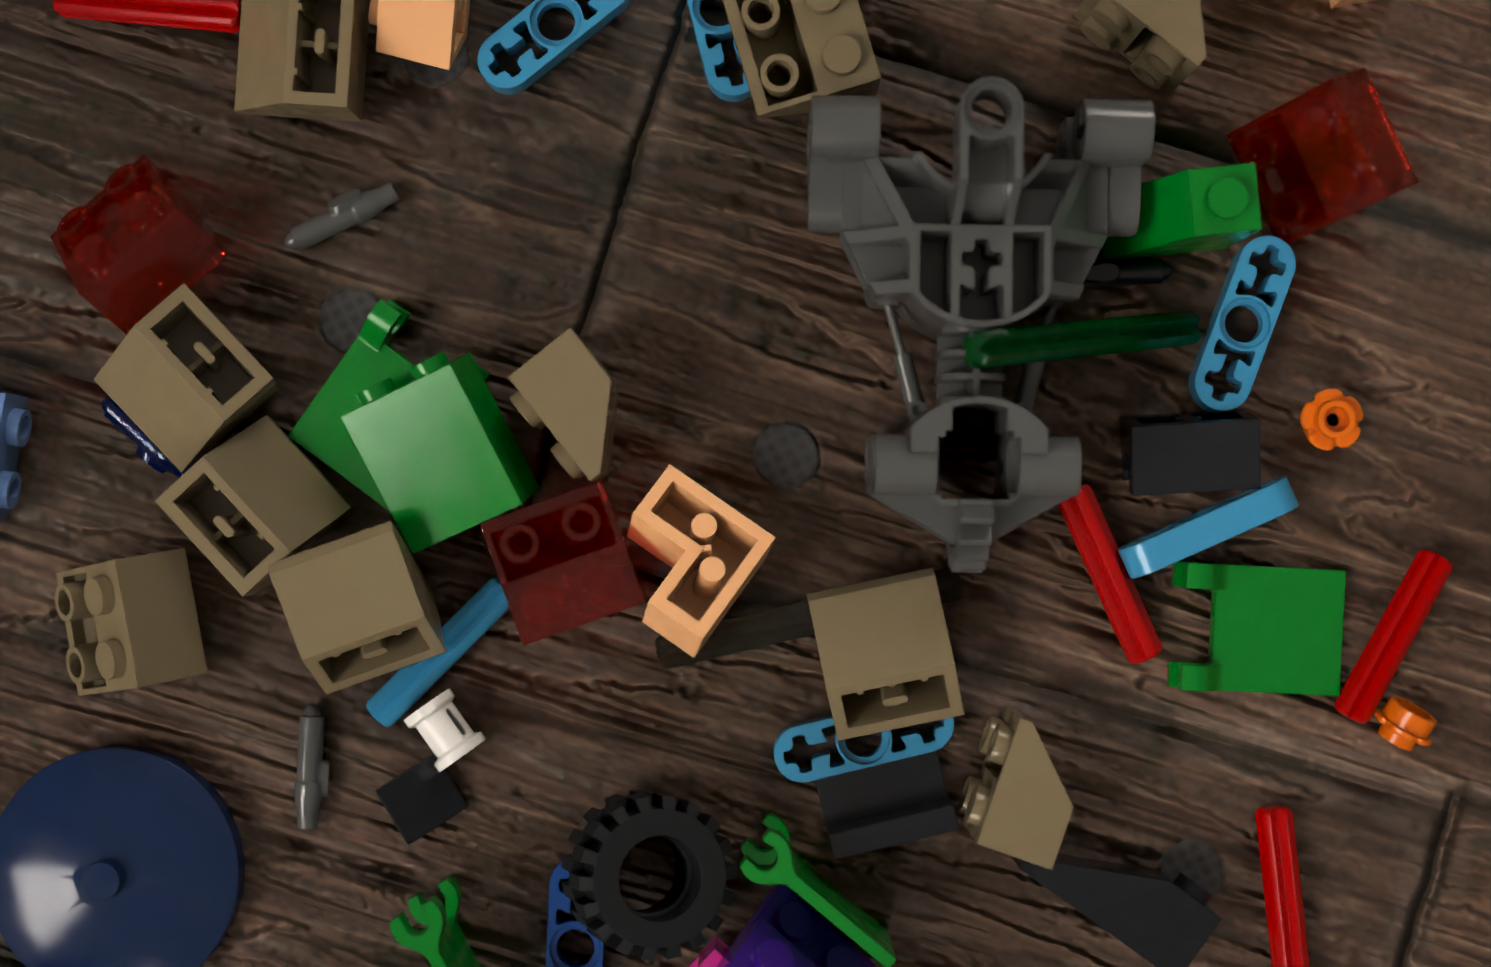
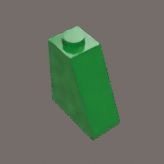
M1255 163L1188 169L1141 184L1140 219L1137 234L1135 237H1107L1099 251L1100 262L1224 250L1262 230Z

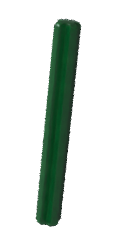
M1180 311L969 332L962 341V345L966 350L964 361L971 368L979 369L1196 344L1201 338L1202 333L1197 327L1200 318L1193 311Z

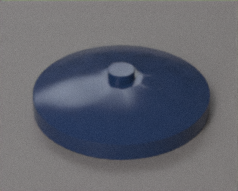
M110 745L75 753L54 762L29 779L14 795L0 817V933L12 952L26 967H199L215 952L234 922L243 895L245 880V858L238 827L231 811L217 790L191 766L173 756L157 750L131 745Z

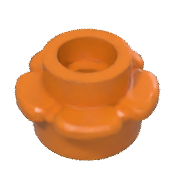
M1329 388L1321 390L1314 395L1312 401L1307 402L1303 406L1300 414L1301 427L1308 441L1316 448L1325 451L1332 450L1335 446L1347 448L1355 443L1360 436L1361 429L1358 425L1363 420L1361 405L1354 397L1343 396L1342 391L1339 389ZM1330 414H1335L1338 418L1335 426H1331L1327 422V417Z
M1391 695L1384 708L1375 709L1374 716L1382 723L1377 732L1395 746L1412 751L1416 743L1421 746H1430L1433 743L1429 735L1437 724V720L1420 706L1400 696Z

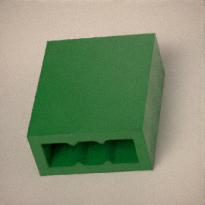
M442 351L410 367L409 369L414 379L397 388L390 377L355 394L360 406L341 417L412 554L522 505L540 488L470 352L449 361L445 351Z

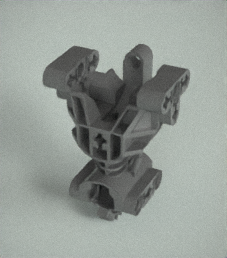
M994 76L981 78L968 87L956 108L953 120L951 182L931 166L923 152H914L912 157H878L881 132L880 96L812 95L807 124L808 232L839 233L840 244L864 291L863 297L868 308L885 310L897 354L892 358L906 406V413L910 421L897 434H873L866 438L865 493L946 542V558H948V568H951V572L983 573L986 570V561H989V545H992L993 541L1065 500L1079 495L1082 477V452L1080 440L1077 436H1049V429L1032 414L1033 404L1046 361L1025 363L1014 403L1006 401L1005 397H1002V383L1007 382V375L1002 374L1003 366L971 368L964 361L966 350L962 345V341L969 332L1009 328L1034 312H1045L1042 324H1052L1056 311H1059L1080 297L1085 286L1082 284L1100 249L1103 247L1106 238L1135 237L1140 219L1141 167L1150 159L1154 143L1155 113L1152 100L1081 99L1075 107V116L1066 117L1059 127L1056 159H1050L1052 153H1045L1039 159L1034 169L1023 178L1024 104L1022 96L1016 86L1006 79ZM981 100L995 102L1004 112V127L993 131L982 129L972 119L971 105ZM895 311L912 328L937 341V354L934 355V363H937L936 377L933 378V385L936 386V400L933 401V409L929 411L924 402L912 353H906ZM953 412L972 413L984 417L983 437H989V444L995 445L996 479L992 499H942L939 481L941 439L945 437V432L952 430Z

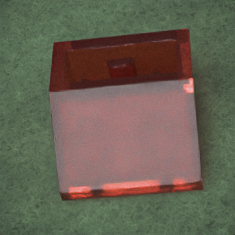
M1365 67L1332 78L1226 135L1239 164L1255 163L1260 209L1273 236L1284 240L1287 244L1419 183Z
M145 154L139 157L133 164L124 165L113 172L108 178L104 189L85 206H78L70 210L59 222L57 230L50 235L77 292L126 335L136 323L183 283L190 289L228 256L207 223Z
M603 480L480 524L523 646L645 603L649 599L628 538Z

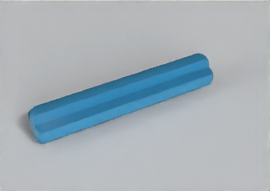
M498 577L490 579L442 627L447 652L401 668L367 701L366 708L370 714L385 727L395 724L516 603L517 596L511 587Z

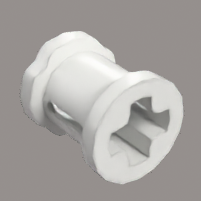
M450 688L403 720L408 728H416L437 757L434 766L439 772L486 740L481 731H472L452 701L455 695Z

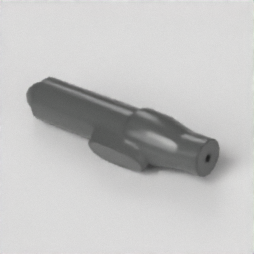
M392 182L362 192L360 189L345 192L329 201V210L291 228L284 244L290 250H306L358 223H364L372 219L389 205L401 200Z
M313 703L307 705L303 715L299 716L297 780L294 783L297 828L299 829L318 828V813L322 799L328 797L329 761L323 760L325 716L321 714L319 706Z

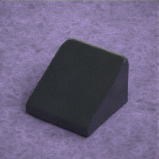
M434 754L376 790L379 799L409 845L469 806L447 768L441 772L436 769L434 764L437 757Z

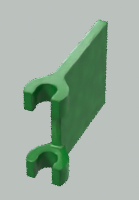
M380 299L368 315L355 342L288 436L389 511L341 419L343 415L360 406L355 394L389 377L396 388L414 379L409 368L416 364L389 344L405 325L411 313L392 299H389L387 302L384 299ZM475 362L486 382L491 373Z
M1183 561L1173 563L1172 586L1210 589L1212 596L1207 663L1168 661L1167 686L1178 687V690L1236 691L1340 696L1346 571Z
M768 811L762 818V823L768 827L762 835V840L770 847H758L751 839L746 837L740 844V849L745 856L740 862L743 874L757 884L789 886L884 967H891L897 958L888 931L797 856L792 850L789 831L785 821L776 813Z
M451 875L442 879L438 884L439 889L445 896V906L435 895L425 900L421 891L412 895L408 900L411 915L422 925L428 926L427 929L416 930L412 928L404 911L394 916L390 921V930L396 941L402 946L426 956L432 967H481L458 924L462 892L458 882Z

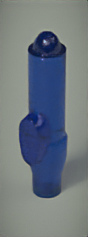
M110 397L102 400L101 406L105 412L104 417L138 445L136 453L145 463L160 473L167 471L179 478L183 475Z

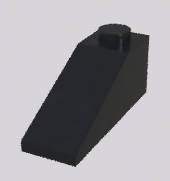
M1064 854L1057 855L1052 870L1012 857L1023 872L1156 967H1188L1222 920L1206 905L1212 894L1181 872L1172 881L1157 869Z

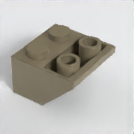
M242 0L234 112L246 115L362 122L370 0Z
M722 0L758 118L809 113L812 95L872 96L877 94L882 78L858 0Z
M1083 0L1073 15L1082 23L1080 30L1087 39L1101 49L1110 50L1113 47L1132 62L1129 66L1131 72L1141 82L1153 89L1158 90L1162 86L1168 92H1173L1207 56L1200 0Z
M184 283L132 327L93 379L182 474L279 390L274 378Z
M569 328L508 376L518 390L509 398L533 428L537 427L539 430H542L544 427H548L559 441L550 450L573 479L578 478L580 480L586 476L589 481L601 482L610 475L620 387L585 342Z
M267 415L201 457L155 500L161 509L242 596L262 593L272 584L268 564L290 557L301 551L309 550L354 508L271 417Z
M392 521L363 529L355 534L301 551L290 557L268 564L270 578L300 657L326 695L447 652L435 593Z
M185 548L114 559L56 573L58 586L55 590V606L60 618L65 621L69 649L66 654V666L70 678L76 683L78 696L142 688L208 673Z
M934 568L807 594L838 741L965 715Z
M1003 705L999 718L990 716L985 724L978 751L986 754L978 778L971 775L967 778L959 799L958 812L965 814L962 823L976 844L1052 870L1074 807L1033 722L1015 708Z

